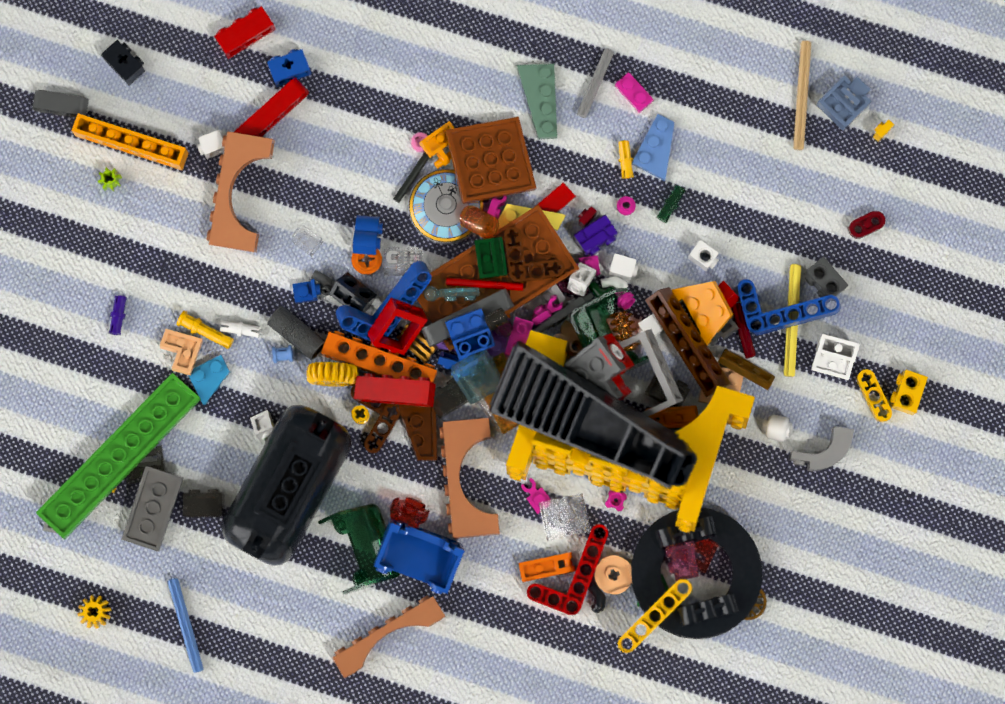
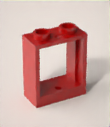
M390 298L368 331V336L373 346L377 348L382 347L392 353L404 355L428 319L422 308ZM396 316L411 321L398 341L383 336Z

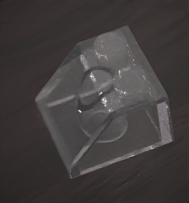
M583 493L539 503L547 541L591 532Z

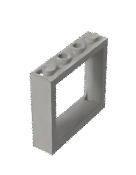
M652 329L643 331L619 343L624 348L641 340L667 398L666 402L642 412L647 416L683 401Z

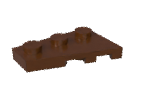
M436 403L433 404V407L397 405L416 460L436 461Z

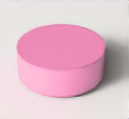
M416 133L411 139L412 148L416 152H425L419 144L421 140L427 137L425 133Z

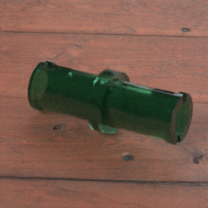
M675 185L668 199L664 200L665 204L656 218L667 223L674 209L678 208L677 204L686 190Z

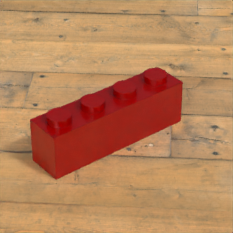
M364 373L363 376H356L354 399L360 402L433 407L436 384L425 377L411 380L412 377L400 376V379H394L392 375H382L380 378L375 377L374 374Z

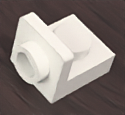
M580 262L578 264L580 270L570 276L567 289L584 297L587 287L595 277L597 270Z
M268 410L250 418L255 436L262 444L266 443L274 428L273 420Z

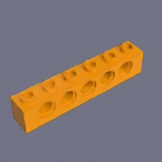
M77 114L72 128V132L76 137L182 171L189 154L185 147L81 114Z

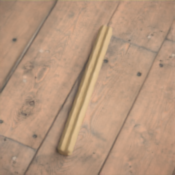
M802 41L800 47L794 150L804 149L811 56L810 41Z

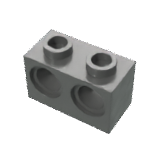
M824 256L804 273L806 282L818 290L817 294L819 297L837 296L848 287L845 280ZM814 270H821L823 273V277H816L814 275ZM826 285H834L835 292H829L826 289Z

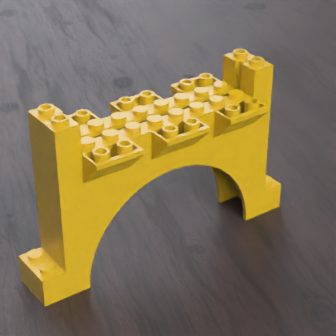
M530 330L526 345L564 366L568 354L565 351L568 341ZM717 386L710 403L704 411L690 424L675 432L679 434L678 438L685 441L697 455V462L688 481L682 486H672L671 489H668L647 477L520 424L506 463L507 475H510L509 477L513 480H526L532 459L533 464H536L537 468L542 470L549 468L559 475H570L571 471L578 476L588 475V481H591V484L595 486H608L614 492H625L626 488H629V491L634 493L643 492L644 498H647L648 502L654 504L660 502L666 504V507L675 510L680 508L675 526L679 527L678 529L683 532H694L726 425L730 424L732 428L738 430L746 429L755 397Z

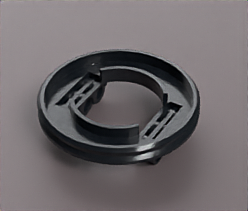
M701 508L695 531H690L689 533L683 532L678 529L679 527L675 526L679 510L668 513L655 521L645 531L636 546L631 564L632 587L635 597L643 612L646 613L666 593L661 579V564L668 550L709 539L708 541L713 542L724 551L731 564L732 580L727 594L701 602L697 601L686 606L680 604L658 627L673 635L688 639H706L724 634L745 619L758 599L763 572L757 546L743 526L719 511ZM667 596L664 604L671 608L674 606L675 601L670 596ZM653 610L650 617L653 621H659L661 615L657 610Z

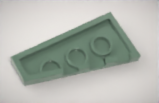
M554 64L517 65L538 139H557Z

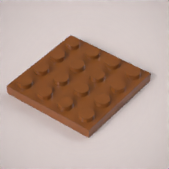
M519 117L445 131L463 204L536 190Z

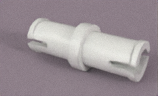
M222 320L221 325L229 327H220V332L233 333L240 337L241 335L259 337V333L252 332V330L260 331V326L243 324V321L237 323Z

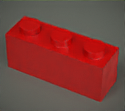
M261 6L250 10L247 16L237 18L231 26L221 28L214 37L226 57L230 59L276 29Z

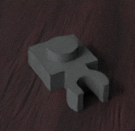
M730 318L709 344L714 346L718 342L719 337H722L723 340L727 339L739 327Z

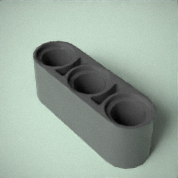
M35 90L32 110L76 118L77 114L86 116L89 99L82 96Z

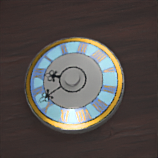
M439 169L426 174L416 183L409 198V214L414 227L423 237L438 244H455L466 240L478 229L484 216V200L466 204L462 203L454 169Z

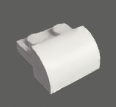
M822 333L816 347L811 370L849 380L860 343Z

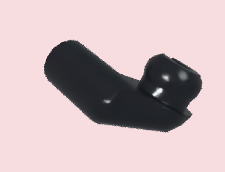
M594 583L588 589L595 597L591 609L594 613H599L605 608L606 596L597 584Z

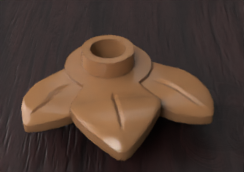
M567 320L561 326V334L553 335V337L568 341L566 351L573 357L577 356L584 349V344L588 342L590 337L589 328L586 324L576 329ZM572 345H576V351L572 349Z

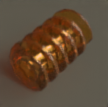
M473 205L464 207L460 213L459 220L461 225L482 238L494 236L499 229V221L496 217Z
M623 311L608 316L614 319L610 324L611 326H616L612 329V332L618 333L615 336L617 341L622 342L635 336L632 333L637 328L630 326L635 321L628 319L633 313ZM635 342L623 349L625 352L635 350L641 343Z

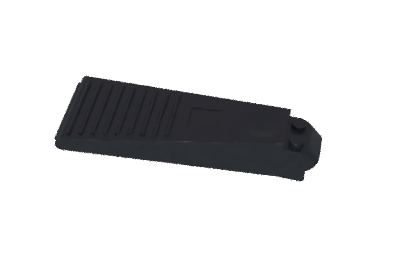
M518 341L516 346H513L490 402L491 407L489 411L491 413L647 477L668 489H671L672 486H682L688 481L697 462V455L685 441L678 438L679 434L523 342Z

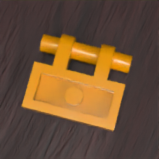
M450 121L419 142L429 158L437 155L438 160L434 162L437 169L441 166H446L452 159L450 151L447 154L443 151L448 146L445 131L454 128Z

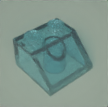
M487 350L472 354L451 367L453 378L471 405L494 393L501 378L496 364Z

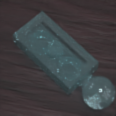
M429 286L424 290V298L431 302L435 301L438 297L445 298V301H457L456 298L464 297V301H474L476 297H480V289L452 288L438 290L434 286Z

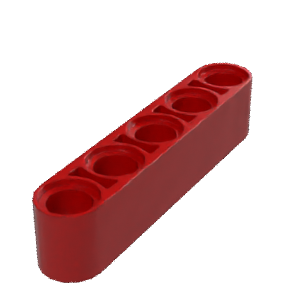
M293 78L238 127L234 133L263 137L307 97L309 90L297 78Z

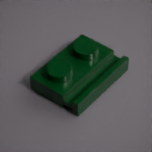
M502 237L474 240L480 279L507 276Z

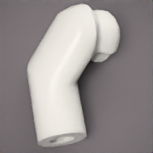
M617 276L601 279L602 288L614 286L618 289L619 294L628 292L627 282Z

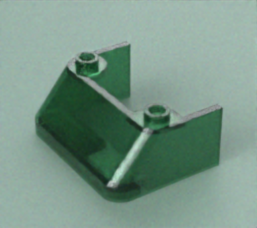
M628 288L613 289L572 311L570 320L583 349L592 344L596 338L612 333L606 319L612 317L616 312V305L613 299L628 292ZM626 351L635 365L625 372L650 362L648 356L638 358L635 352Z
M368 504L339 511L318 521L319 525L333 522L334 529L339 534H348L360 570L354 572L352 576L354 587L342 591L343 595L372 587L400 575V573L393 570L384 574L377 571V567H374L386 530L383 516L377 505Z

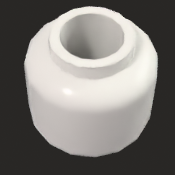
M771 415L768 420L764 421L763 431H766L768 439L785 441L786 438L791 436L792 423H790L787 417Z

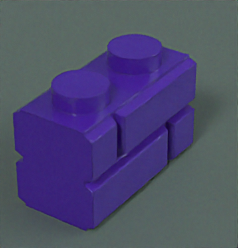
M603 215L574 234L573 239L585 257L589 254L594 256L600 251L601 246L604 244L609 246L615 242L618 232L608 217Z

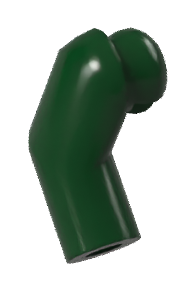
M595 281L588 286L591 292L600 300H611L617 294V290L614 287L601 288Z

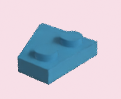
M219 355L195 367L191 376L188 375L203 405L209 402L208 400L218 390L222 381L230 374V371L222 355Z

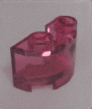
M693 541L665 546L667 558L670 557L671 562L668 563L669 573L674 574L676 581L699 577Z

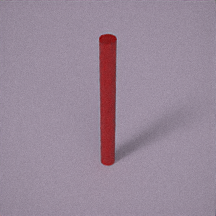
M446 278V285L523 291V283Z

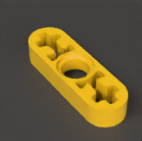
M868 369L862 370L857 375V383L875 420L886 422L892 416L889 403L875 374ZM863 374L870 376L869 384L870 386L874 384L875 387H871L866 391L865 388L868 387L866 381L862 382ZM871 391L879 393L878 401H872L869 398ZM881 401H883L884 404L880 405V407L883 411H887V414L885 415L886 418H884L883 416L879 417L878 413L880 412V409L878 406L874 408L873 405H877Z

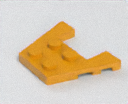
M716 281L672 289L678 301L683 299L701 333L700 336L708 346L712 338L734 315Z

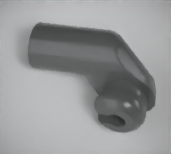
M315 270L311 278L320 283L321 293L328 296L333 287L331 278Z

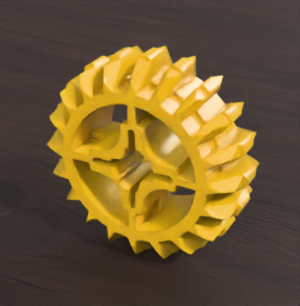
M315 362L309 364L306 370L307 381L310 384L333 387L353 386L356 384V376L359 374L358 368L355 365L342 362Z

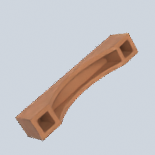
M428 595L418 601V606L414 608L412 606L407 607L401 611L403 615L396 618L393 616L385 621L386 625L379 629L376 626L368 631L369 636L364 639L360 636L351 642V647L347 649L342 647L334 652L336 656L332 659L343 677L347 678L362 669L371 649L387 634L408 626L430 627L445 618L446 616L434 596L431 598Z

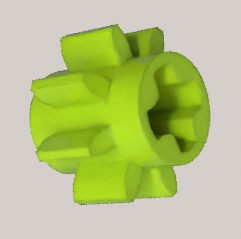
M106 167L103 173L99 172L101 179L98 180V183L104 184L103 189L105 191L111 188L114 192L116 186H121L119 179L122 176L120 174L116 175L117 170L115 168L110 171ZM113 178V181H107L106 179Z

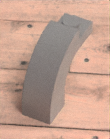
M834 426L831 431L829 446L824 452L809 454L791 451L789 461H793L794 465L805 466V463H808L807 471L827 469L846 455L852 443L854 429Z

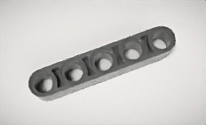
M503 289L424 327L421 331L428 346L432 347L451 338L445 324L446 320L478 308H482L485 319L488 320L513 308L514 304L507 289Z

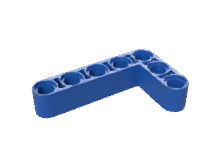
M423 261L414 262L373 316L348 305L340 306L336 310V317L341 328L371 341L368 331L390 298L413 305L430 283L432 276ZM396 316L383 336L388 337L402 318Z
M744 279L737 286L747 327L756 336L833 316L841 309L838 298L834 295H828L763 313L754 283L751 280ZM744 286H752V290L749 293L745 294L742 292ZM835 301L837 305L834 309L826 308L827 303ZM751 303L757 305L753 312L747 311V307ZM811 306L818 308L814 315L808 313V309ZM793 311L799 313L798 318L795 320L789 318V314ZM774 316L780 317V322L777 325L770 323ZM754 322H761L762 325L760 329H752V324Z

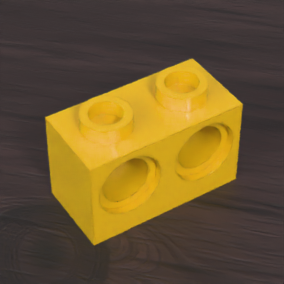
M909 370L903 371L902 374L899 373L896 379L897 390L896 392L893 391L890 398L891 408L910 415L916 414L928 377ZM907 378H910L915 382V386L913 388L907 386ZM901 396L908 398L909 404L907 406L901 404Z

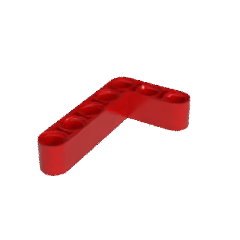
M597 524L592 528L567 595L535 583L528 587L527 597L533 602L567 615H576L581 609L607 540L608 529L606 526ZM597 528H601L605 532V536L601 539L594 536V531ZM591 546L598 549V554L595 557H590L587 554V549ZM586 564L591 567L589 575H583L580 572L582 565ZM574 584H583L584 592L581 594L575 593L573 590ZM533 587H538L541 590V595L538 598H533L530 595V590ZM551 594L558 595L559 603L551 605L548 602V597ZM569 601L577 603L578 607L575 612L567 610L566 604Z

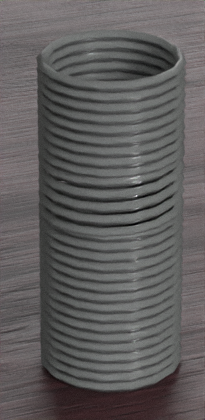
M280 306L267 322V325L294 345L295 348L300 350L310 360L314 359L324 346L325 340L317 335L316 332L311 330L310 327L301 322L283 306Z

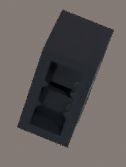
M348 272L335 282L329 293L330 296L342 305L351 306L362 312H366L377 296V294Z

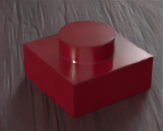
M592 206L588 210L585 208L578 216L580 218L578 224L585 228L596 216L597 211Z

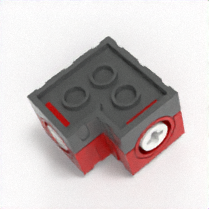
M612 333L596 338L592 344L586 346L577 356L570 359L563 366L619 400L624 399L631 393L621 375L635 364Z

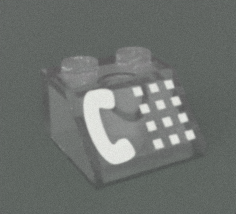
M400 247L384 249L382 264L384 276H403L414 262L423 261L422 250H419L418 247H407V250H400Z

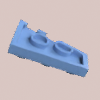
M657 114L632 161V165L665 181L675 122Z

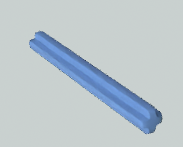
M173 578L168 580V586L191 667L194 673L201 672L204 668L179 580Z

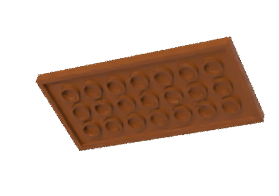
M539 204L485 238L502 237L507 276L480 279L475 245L430 273L432 279L417 298V301L431 323L503 290L446 285V278L517 283L510 279L504 240V232L508 227H516L521 232L525 263L556 259L562 261L565 268L564 273L560 277L520 282L523 283V291L507 290L514 307L486 320L488 327L580 270ZM510 231V234L507 235V238H511L512 245L508 244V248L520 246V243H515V237L518 234H515L514 231ZM517 249L510 252V258L513 260H517L521 256L520 251ZM522 262L517 264L510 263L511 267L515 265V272L512 273V276H516V279H519L520 275L523 274V272L519 271V265H523ZM557 263L552 268H547L548 264H544L545 275H549L548 271L551 270L557 274L562 269ZM534 266L531 269V273L534 276H540L542 268ZM451 338L443 341L449 351L455 349Z

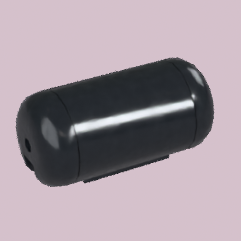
M292 405L281 414L278 419L279 421H277L221 525L222 534L227 542L272 566L282 565L288 562L294 555L295 549H297L352 446L351 436L346 428L331 418L304 405Z

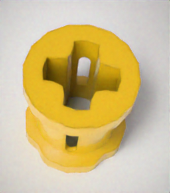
M355 406L352 409V418L357 424L368 422L370 414L365 406ZM364 411L365 417L357 419L356 413Z

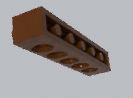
M671 288L659 289L645 300L705 396L714 395L717 386L725 388L731 383Z

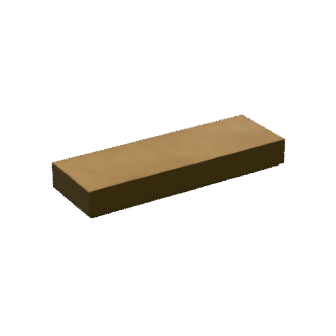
M724 349L718 360V363L766 390H769L775 379L774 375L728 349Z

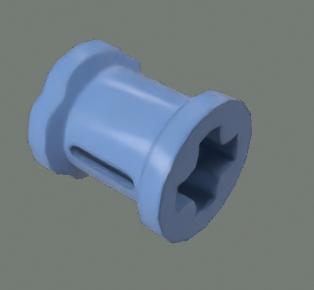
M292 345L283 348L272 347L273 362L277 363L278 361L286 360L293 362Z

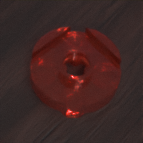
M400 497L393 499L391 503L390 517L394 520L405 522L410 527L417 528L419 524L427 521L429 509L426 510V505L417 499L406 497L405 500H400Z

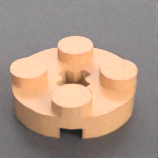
M616 555L607 556L596 566L594 573L595 582L607 594L616 595L623 593L632 583V566L622 557ZM613 569L615 572H619L615 581L613 578L608 577L611 574L610 570Z

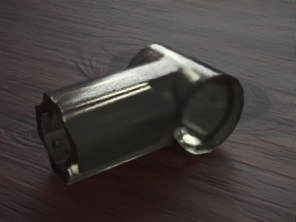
M502 307L484 315V319L491 331H495L498 336H503L504 338L511 335L513 327Z

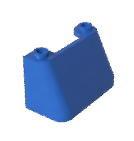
M390 517L374 567H377L376 570L384 574L393 570L425 582L432 587L431 591L437 594H442V592L448 594L465 550L461 543Z

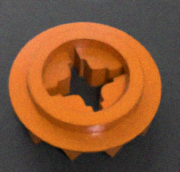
M378 249L376 255H368L369 258L374 259L369 261V267H367L365 262H361L362 259H365V254L353 253L351 260L354 269L360 274L366 275L377 272L382 263V256Z

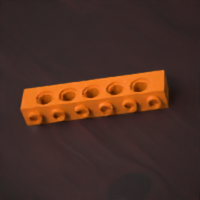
M334 331V333L328 332L321 351L324 357L355 365L360 370L380 377L382 375H392L394 379H400V376L411 377L413 370H420L422 373L420 377L429 378L434 383L438 374L435 366L424 363V365L416 363L417 360L406 356V359L399 357V353H392L389 350L388 352L380 350L381 348H377L371 343L370 346L362 344L363 340L355 337H352V340L345 338V334L339 331ZM342 344L349 345V350L346 353L339 351V347ZM359 351H366L367 357L365 359L357 358ZM384 357L385 363L382 366L376 365V358ZM401 363L404 367L401 372L393 371V366Z

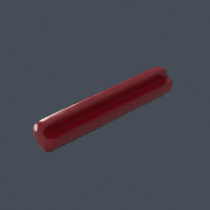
M736 303L732 307L736 325L739 327L738 333L746 359L753 358L756 354L741 303Z

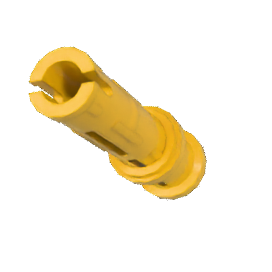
M185 310L181 313L176 323L177 326H183L191 330L192 334L198 333L228 350L234 340L204 324L202 319H196L187 314Z

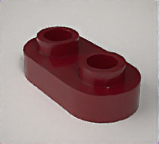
M872 211L850 223L848 228L849 234L855 239H861L884 226L885 216L880 211ZM872 219H876L878 224H873ZM855 227H860L861 232H856Z

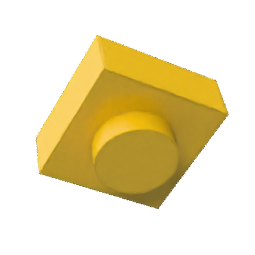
M890 120L885 124L881 122L874 129L876 133L873 138L879 142L892 129L894 124Z

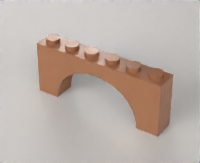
M228 131L227 136L224 135L222 146L225 149L224 154L220 155L219 165L222 166L221 173H218L216 178L218 191L213 196L215 209L210 214L212 227L207 233L209 245L257 253L259 234L246 229L237 219L232 206V190L236 178L247 165L261 159H272L274 139Z
M489 418L443 422V427H439L440 439L444 438L445 446H441L442 458H446V465H443V475L448 477V484L444 486L445 496H449L450 504H446L447 516L451 515L452 522L448 523L449 535H453V539L500 535L498 514H488L475 508L465 497L460 485V468L467 452L477 443L491 439Z

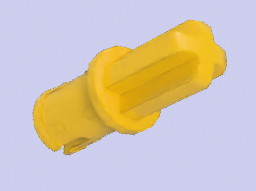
M623 140L618 143L620 155L618 162H620L622 179L634 177L632 170L633 158H631L629 141Z

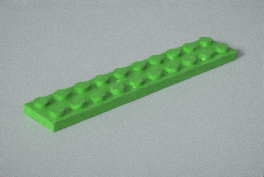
M172 373L47 500L36 514L65 540L200 401V397Z

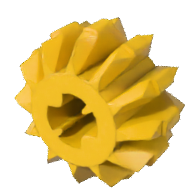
M93 595L90 596V602L87 599H83L85 606H78L79 609H83V612H79L78 616H84L80 622L82 624L87 622L88 628H91L94 624L96 629L99 628V622L102 625H106L104 618H111L110 615H106V612H110L112 609L110 607L105 608L109 602L107 600L102 602L101 596L95 599ZM92 608L98 609L96 612L98 613L97 616L91 615L93 613L91 611Z

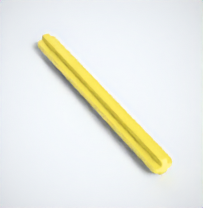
M798 264L790 265L788 306L799 303L801 265ZM793 311L789 314V318L795 320L798 318L799 313ZM798 325L786 328L784 376L786 377L795 376Z

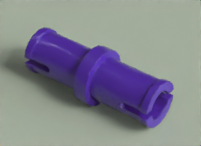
M116 295L114 297L113 312H110V317L112 318L109 334L121 335L122 322L126 316L124 310L127 297Z

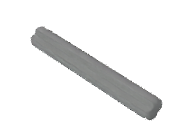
M605 48L577 111L579 117H587L614 52L610 49Z

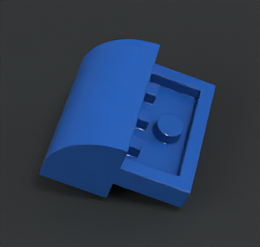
M482 308L445 321L459 359L495 346Z

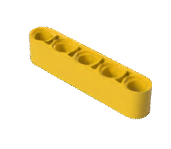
M687 579L677 581L618 640L619 649L625 653L636 649L691 594L693 590L692 583ZM682 582L686 583L689 587L688 592L685 594L680 593L678 590V585ZM667 596L672 597L675 601L674 606L671 608L664 604ZM653 610H657L660 613L659 621L651 619L650 614ZM639 624L645 625L647 629L645 635L637 633L636 628ZM625 638L632 640L633 645L630 649H626L622 644Z

